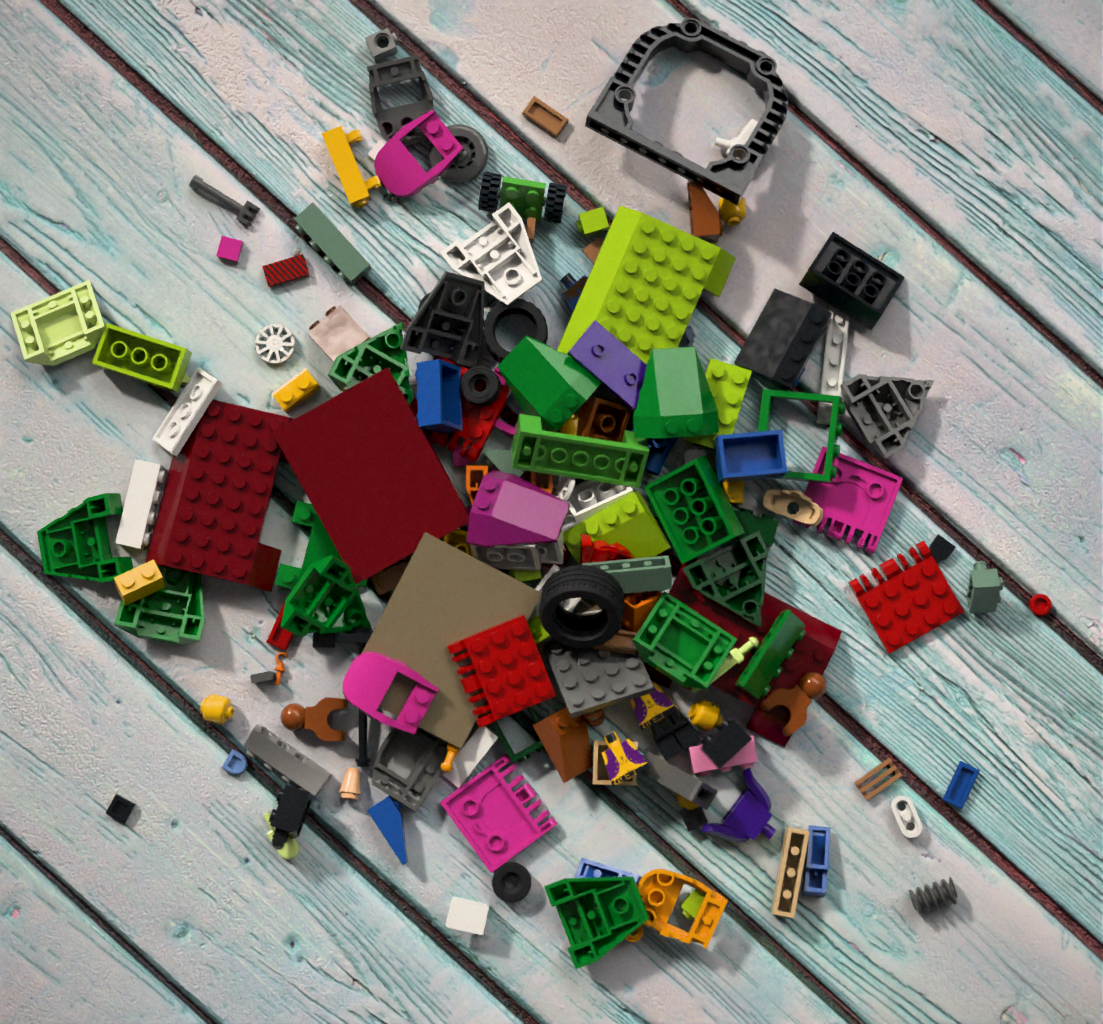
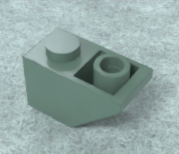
M486 449L483 451V454L486 456L483 460L491 469L495 466L500 472L515 474L520 478L528 472L512 468L511 450Z

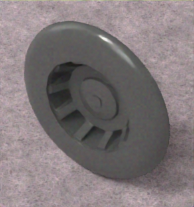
M462 124L447 126L452 135L459 139V143L465 151L463 153L460 152L453 159L451 166L455 168L449 167L440 177L454 183L470 181L476 178L486 166L488 160L487 143L483 136L470 126ZM431 143L429 159L433 168L444 157Z

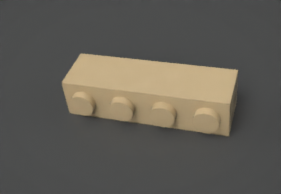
M790 826L785 827L770 912L774 915L794 918L810 834L808 830Z

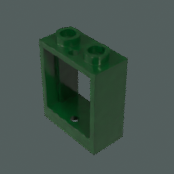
M532 706L526 708L534 723H538L539 719ZM498 720L491 723L512 762L517 760L518 763H521L530 758L528 753L535 749L539 753L545 749L540 740L515 754L499 727Z

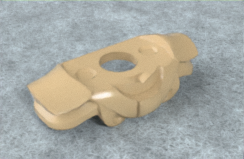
M770 489L766 492L762 501L763 507L767 510L807 525L818 526L823 519V509L799 490L782 489L780 491ZM797 503L799 511L796 514H789L787 510L789 504Z

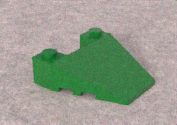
M105 493L88 497L82 504L67 511V514L55 519L37 531L44 574L97 582H115L114 577L133 569L132 557L112 558L106 519L120 516L123 513L120 493Z
M301 501L296 502L292 522L311 527L312 530L302 569L280 563L275 585L289 589L295 587L311 563L331 555L343 562L312 504ZM368 578L356 584V586H367Z

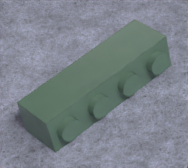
M313 202L294 218L297 224L295 226L296 230L302 236L306 234L311 239L309 244L316 252L321 250L325 254L323 259L331 268L335 265L340 271L337 273L338 276L345 283L349 281L354 285L371 269L370 264Z
M668 555L581 564L600 568L612 575L622 587L624 594H639L647 591L672 589L671 564Z

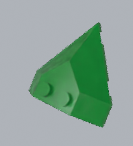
M402 322L336 357L328 377L339 390L344 392L389 367L410 405L413 395L409 384L410 373L407 352L400 349L403 341Z
M332 555L311 563L286 598L281 627L297 636H307V633L316 632L325 634L351 631L352 628L359 627L364 629L372 628L367 619L357 586L352 578L349 565Z

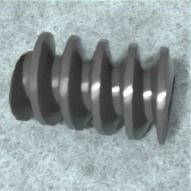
M949 877V884L945 879H941L940 886L937 882L932 883V889L928 884L924 885V892L920 887H916V894L911 889L908 890L913 907L920 915H923V908H926L929 913L932 912V905L937 910H940L941 902L945 907H948V900H951L954 905L957 904V892L951 877Z

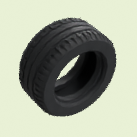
M572 565L562 568L553 573L543 586L539 610L540 622L551 637L564 645L577 648L599 646L612 639L621 628L624 612V592L618 581L600 568L589 565ZM585 598L595 601L604 609L596 614L579 615L564 609L560 604L567 599Z

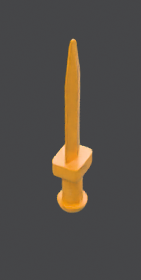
M448 743L444 763H441L442 771L448 773L453 770V761L461 748Z

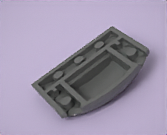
M419 727L415 734L393 728L377 753L373 766L372 785L417 812L442 772L441 763H444L449 742Z

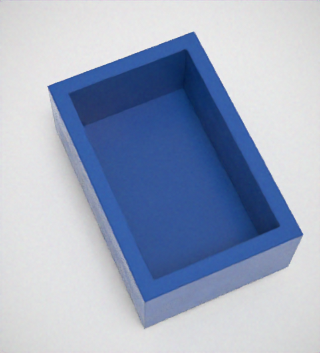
M441 359L418 362L415 373L417 380L418 427L439 434L463 431L461 367Z
M782 430L718 435L713 440L718 483L781 478L787 473Z

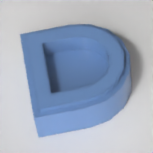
M232 749L221 768L234 775L241 774L247 769L248 761L243 754Z

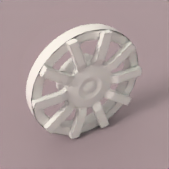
M270 324L259 330L255 339V349L260 358L265 362L280 364L292 356L295 350V338L287 327L280 324ZM273 328H279L277 335H274ZM268 329H270V337L264 333ZM282 330H285L288 333L283 337H280ZM261 335H263L267 339V341H259ZM290 336L292 343L283 341ZM259 344L266 345L265 348L259 350ZM284 346H291L289 353L283 349ZM269 349L270 351L266 358L262 353ZM280 351H282L286 355L282 359H280L279 356ZM272 353L276 354L277 360H270Z
M558 476L556 484H553L552 495L567 502L573 491L575 478Z

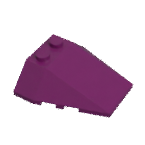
M493 470L483 476L469 516L467 544L484 548H495V545L508 544V547L516 546L517 543H529V545L557 543L570 505L515 474Z

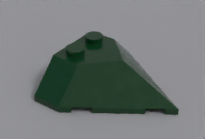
M759 531L682 568L692 589L761 628V609L764 599L768 548Z

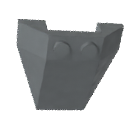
M445 271L406 328L400 349L418 354L425 352L449 358L458 364L470 367L477 366L483 349L485 282Z

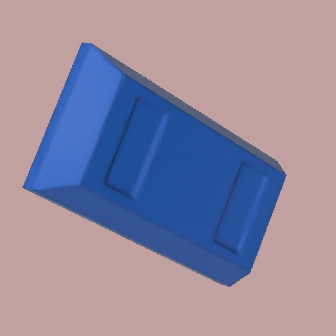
M960 761L942 800L963 809L980 770Z

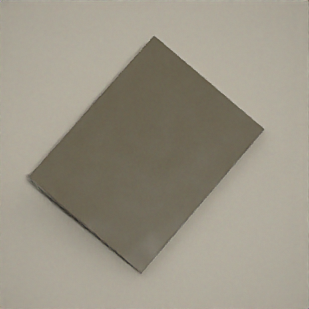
M425 532L362 653L378 652L395 660H400L424 676L431 684L436 685L439 690L418 727L462 749L476 722V718L479 716H474L473 710L483 706L486 702V697L477 702L469 703L467 698L483 690L480 688L465 694L460 679L475 673V670L473 669L458 675L456 670L472 662L470 657L459 662H453V656L465 652L467 649L465 648L450 654L447 645L523 614L526 621H528L542 593ZM397 672L379 707L398 716L416 681Z

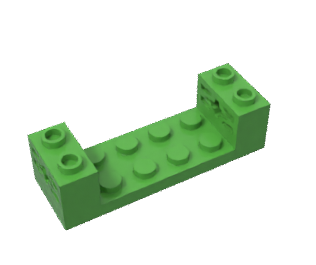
M519 414L511 446V463L513 469L639 488L649 454L647 438H634L633 431L625 430L622 443L544 431L541 426V417Z

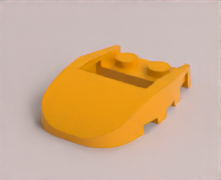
M654 869L646 873L637 885L649 915V919L643 924L648 927L651 926L667 938L672 937L690 944V941L703 944L702 948L707 949L728 900L701 881L673 871ZM684 884L706 893L689 933L667 923Z

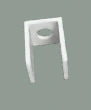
M453 897L446 927L483 935L490 905Z

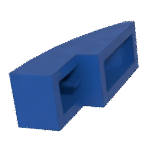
M808 826L810 834L804 862L802 895L824 897L826 894L831 827Z

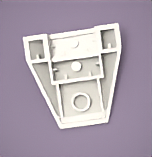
M510 202L492 214L494 221L464 243L460 244L456 240L440 252L455 272L466 277L484 281V291L507 306L542 281L523 220Z

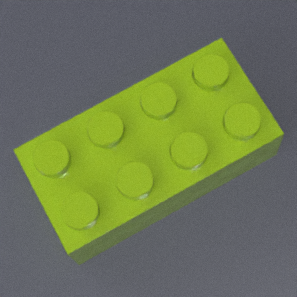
M109 323L105 324L106 329L102 333L92 364L110 372L176 393L179 392L192 352L178 345Z
M710 359L705 376L718 409L719 432L704 436L686 437L684 443L700 446L703 449L715 452L713 440L718 435L733 434L751 376V370Z

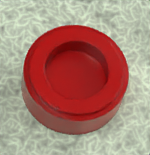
M1037 594L1030 598L1028 607L1034 615L1042 616L1050 611L1051 601L1046 595Z

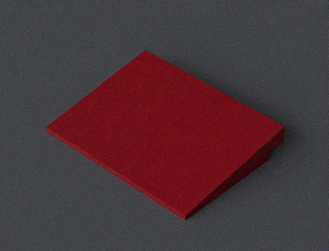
M389 367L272 431L343 562L349 565L355 584L414 553L425 532L440 539L469 523L470 514L423 429L418 427V420Z

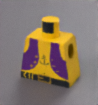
M656 681L652 683L654 687L653 693L630 700L641 730L678 710L677 705Z
M615 731L603 737L609 749L601 753L613 787L650 768L629 738L620 742Z

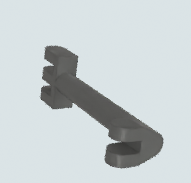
M197 175L192 178L189 184L192 189L197 191L199 188L238 212L239 215L236 220L248 227L251 225V222L245 219V216L253 220L256 217L253 213L249 212L250 208L255 212L260 210L259 207L248 200L244 206L204 182Z

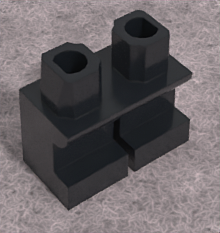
M678 710L668 715L673 724L668 729H665L660 720L650 726L654 735L653 740L665 761L682 752L673 733L683 750L701 740L689 720L684 718Z

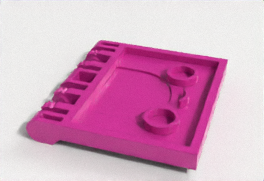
M824 446L820 451L812 474L824 475L827 448ZM840 453L839 458H835L834 466H837V474L832 484L808 482L804 495L812 499V502L818 504L823 509V519L817 526L818 533L823 532L829 518L831 522L826 536L840 541L846 526H849L850 529L844 543L849 544L852 541L855 529L863 532L858 540L857 548H863L869 534L871 536L865 551L874 554L903 478ZM793 520V523H796L798 525L802 524L801 522ZM807 524L804 525V527H806V528H808V529H809V527L811 526V525H807Z
M507 753L440 802L491 873L558 824L551 817L540 826L537 825V823L550 814L548 809L541 812L533 820L529 812L538 808L542 801L539 798L527 808L523 806V804L537 795L528 782L515 792L512 791L511 788L524 779L523 775H518L509 784L504 780L503 777L512 773L516 768V765L512 764L499 773L498 770L511 761Z

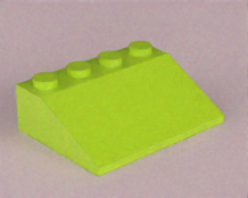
M640 491L629 494L563 532V540L579 565L581 534L590 535L592 542L601 540L606 541L610 545L618 542L629 549L635 558L655 557L671 548Z

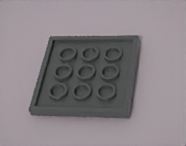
M621 626V628L619 629V630L628 631L627 629H625V628L622 627V626ZM558 641L543 645V650L570 718L654 692V687L638 650L636 655L594 649L593 647H571Z

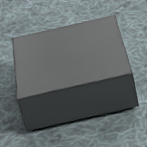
M273 671L252 674L250 676L251 683L275 680V674Z

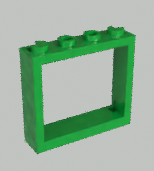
M763 389L758 432L770 431L774 398L832 403L824 475L787 471L783 477L775 478L832 484L837 474V466L834 465L835 458H839L840 445H837L838 436L841 437L843 424L840 423V415H844L845 402H842L840 396Z

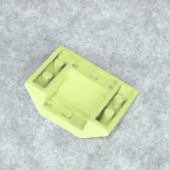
M90 280L10 313L24 360L28 363L55 366L91 351L95 348L103 331L106 329Z

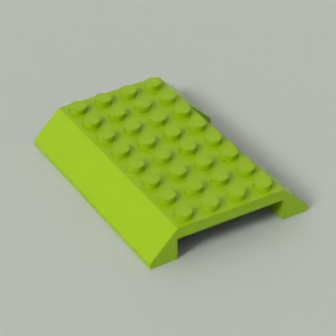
M619 206L557 351L567 354L591 323L596 320L647 365L651 349L677 348L702 290L720 297L736 257L718 246L647 214Z

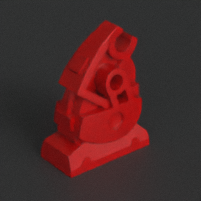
M581 534L580 565L583 563L635 559L629 549L618 542H615L613 545L601 540L592 542L590 535Z

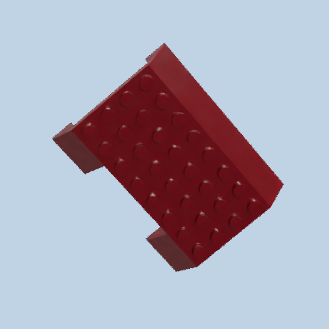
M212 400L177 457L175 455L172 457L145 563L154 559L157 566L180 569L272 592L282 550L259 542L279 462L289 464L272 431L292 421L293 418Z
M694 558L682 564L672 584V589L669 590L668 594L737 638L731 650L742 647L749 641L748 638L750 637L757 638L760 646L780 612L786 609L790 610L805 624L803 628L806 631L800 642H794L791 647L794 649L788 661L785 659L780 665L782 671L776 679L772 678L768 685L771 688L765 697L777 688L790 689L796 684L799 686L800 679L808 672H817L823 675L836 649L841 630L765 592L761 609V628L692 589L682 568L699 559ZM754 647L745 654L744 660L740 664L736 663L710 685L755 707L746 728L785 747L792 734L785 736L782 733L783 725L790 718L789 708L784 705H777L769 711H763L759 707L764 699L760 696L759 699H755L735 686L757 650ZM642 659L650 680L656 681L658 684L669 689L673 680Z

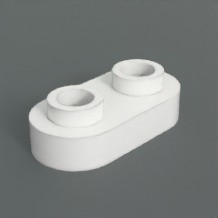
M896 796L891 801L890 808L901 833L909 838L917 837L922 831V823L913 802L906 796ZM900 802H903L905 804V808L903 810L898 809V804ZM909 822H912L914 828L909 831L906 826Z

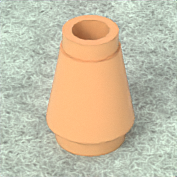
M347 768L339 791L342 799L358 800V795H361L360 769Z

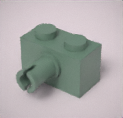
M978 561L973 565L974 570L970 571L966 595L970 614L996 612L997 603L1001 602L1000 590H1003L1002 577H998L997 569H987L986 562Z

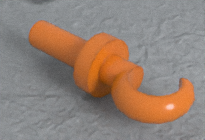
M284 652L276 655L278 667H275V671H277L275 685H280L282 672H285V668H283L284 663L278 660L280 655L288 657Z

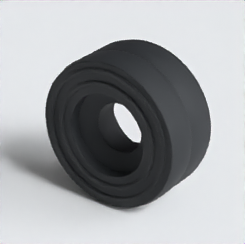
M475 366L467 370L461 379V392L471 404L479 407L488 406L499 397L501 381L492 369L486 366ZM479 381H485L487 384L486 389L482 392H478L475 389L476 383Z
M515 862L505 863L497 868L493 875V891L499 899L505 902H518L529 893L531 876L523 865ZM509 876L516 877L518 880L517 887L513 889L508 888L505 884L506 878Z

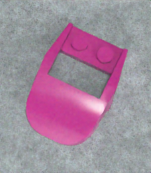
M431 110L404 125L379 150L375 158L374 168L379 180L391 194L407 198L419 193L429 184L435 183L446 169L448 170L453 164V159L460 152L463 153L465 149L436 113ZM417 126H419L444 157L442 161L427 173L400 141Z
M371 651L364 652L353 660L342 682L343 694L354 707L375 721L412 734L416 733L421 720L439 690L436 685L431 684L424 676L406 665V663ZM400 672L415 680L416 683L399 715L394 720L377 711V708L396 673Z

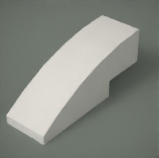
M485 726L478 727L455 757L452 764L453 770L448 773L444 772L442 775L459 788L499 737Z

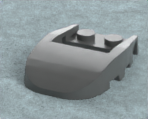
M417 55L367 66L372 112L378 123L381 135L387 142L404 125L431 110L434 111L432 91L429 88L424 71L421 69ZM418 78L423 101L382 110L377 87ZM417 126L400 141L404 146L421 143L428 138Z

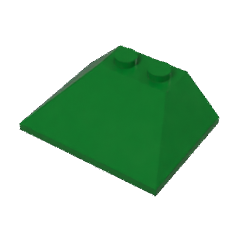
M664 591L632 642L644 662L680 686L706 690L737 641V638Z

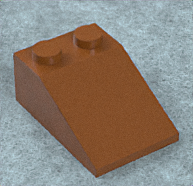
M687 180L691 235L709 243H717L719 237L722 236V232H724L723 219H719V213L704 188Z
M591 395L579 409L576 436L622 443L632 410L627 406Z
M565 707L533 725L563 783L593 767L587 722L583 715L570 718Z

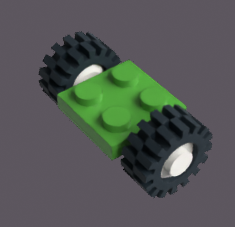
M484 172L479 194L478 210L496 212L498 199H500L499 209L510 202L521 218L528 219L530 217L536 218V221H541L543 206H545L544 221L561 223L567 185L549 183L546 199L544 197L546 183L504 176L502 189H500L502 175Z

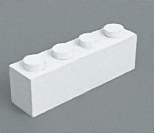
M135 459L116 544L144 550L145 546L149 545L151 534L148 533L150 525L154 524L156 513L153 511L155 504L159 503L161 497L159 486L160 483H164L166 476L164 466Z

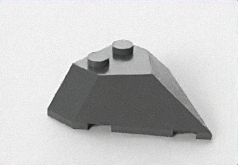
M859 374L841 384L840 387L845 408L867 445L882 458L886 459L905 447L906 440L915 425L934 380L922 381L910 378L874 377Z

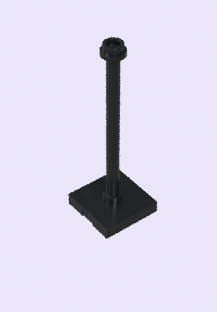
M374 630L340 632L339 643H356L358 655H360ZM359 710V758H355V762H357V767H369L371 758H367V715Z

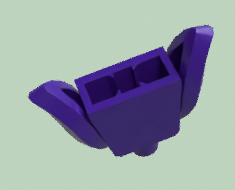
M750 767L743 771V780L747 789L743 790L721 820L723 824H704L702 833H711L736 843L746 842L750 838L755 840L759 833L768 840L774 835L776 829L767 823L772 817L770 814L772 807L770 798L753 776Z

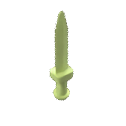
M750 637L748 638L749 641L742 647L731 650L729 652L730 655L725 658L711 683L736 663L740 664L744 660L745 654L754 647L757 649L759 646L758 639ZM692 688L691 693H695L701 689Z

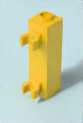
M342 126L322 133L351 208L356 207L358 209L368 205V201H371L368 191L377 189L382 185L378 175L364 181L349 144L363 140L359 129L345 135Z

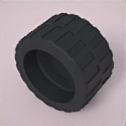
M517 299L508 306L502 302L496 304L488 312L487 318L484 320L483 337L488 352L499 362H502L510 353L498 344L495 336L497 324L507 315L522 314L527 316L535 326V339L546 344L548 339L545 316L533 303L524 299Z

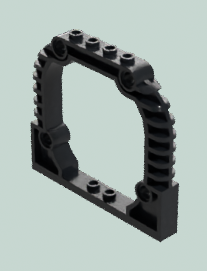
M686 18L681 24L669 23L667 26H656L640 35L587 115L585 126L738 205L785 121L788 111V97L783 87V82L776 73L777 63L773 58L767 56L762 51L748 46L743 41L730 37L726 32L711 27L706 22H701L695 18ZM670 47L686 53L700 50L745 73L750 86L764 95L766 109L744 145L736 144L732 146L727 158L710 162L707 168L686 159L679 152L671 151L661 143L652 141L632 130L633 120L630 112L633 109L636 92L633 88L649 61L658 52Z

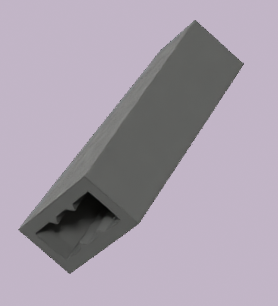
M649 751L643 755L650 768L641 773L708 810L718 792L717 790Z

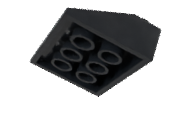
M832 232L799 285L872 330L905 277L835 232Z
M774 289L734 363L744 369L751 370L752 373L786 391L792 392L829 324L832 313L811 302Z

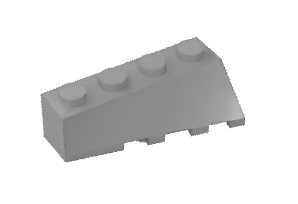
M255 725L244 744V747L248 749L246 751L248 755L256 760L258 757L265 761V767L273 772L278 770L283 774L282 778L290 784L295 782L301 786L300 789L311 792L314 796H317L331 776L330 772L263 725Z

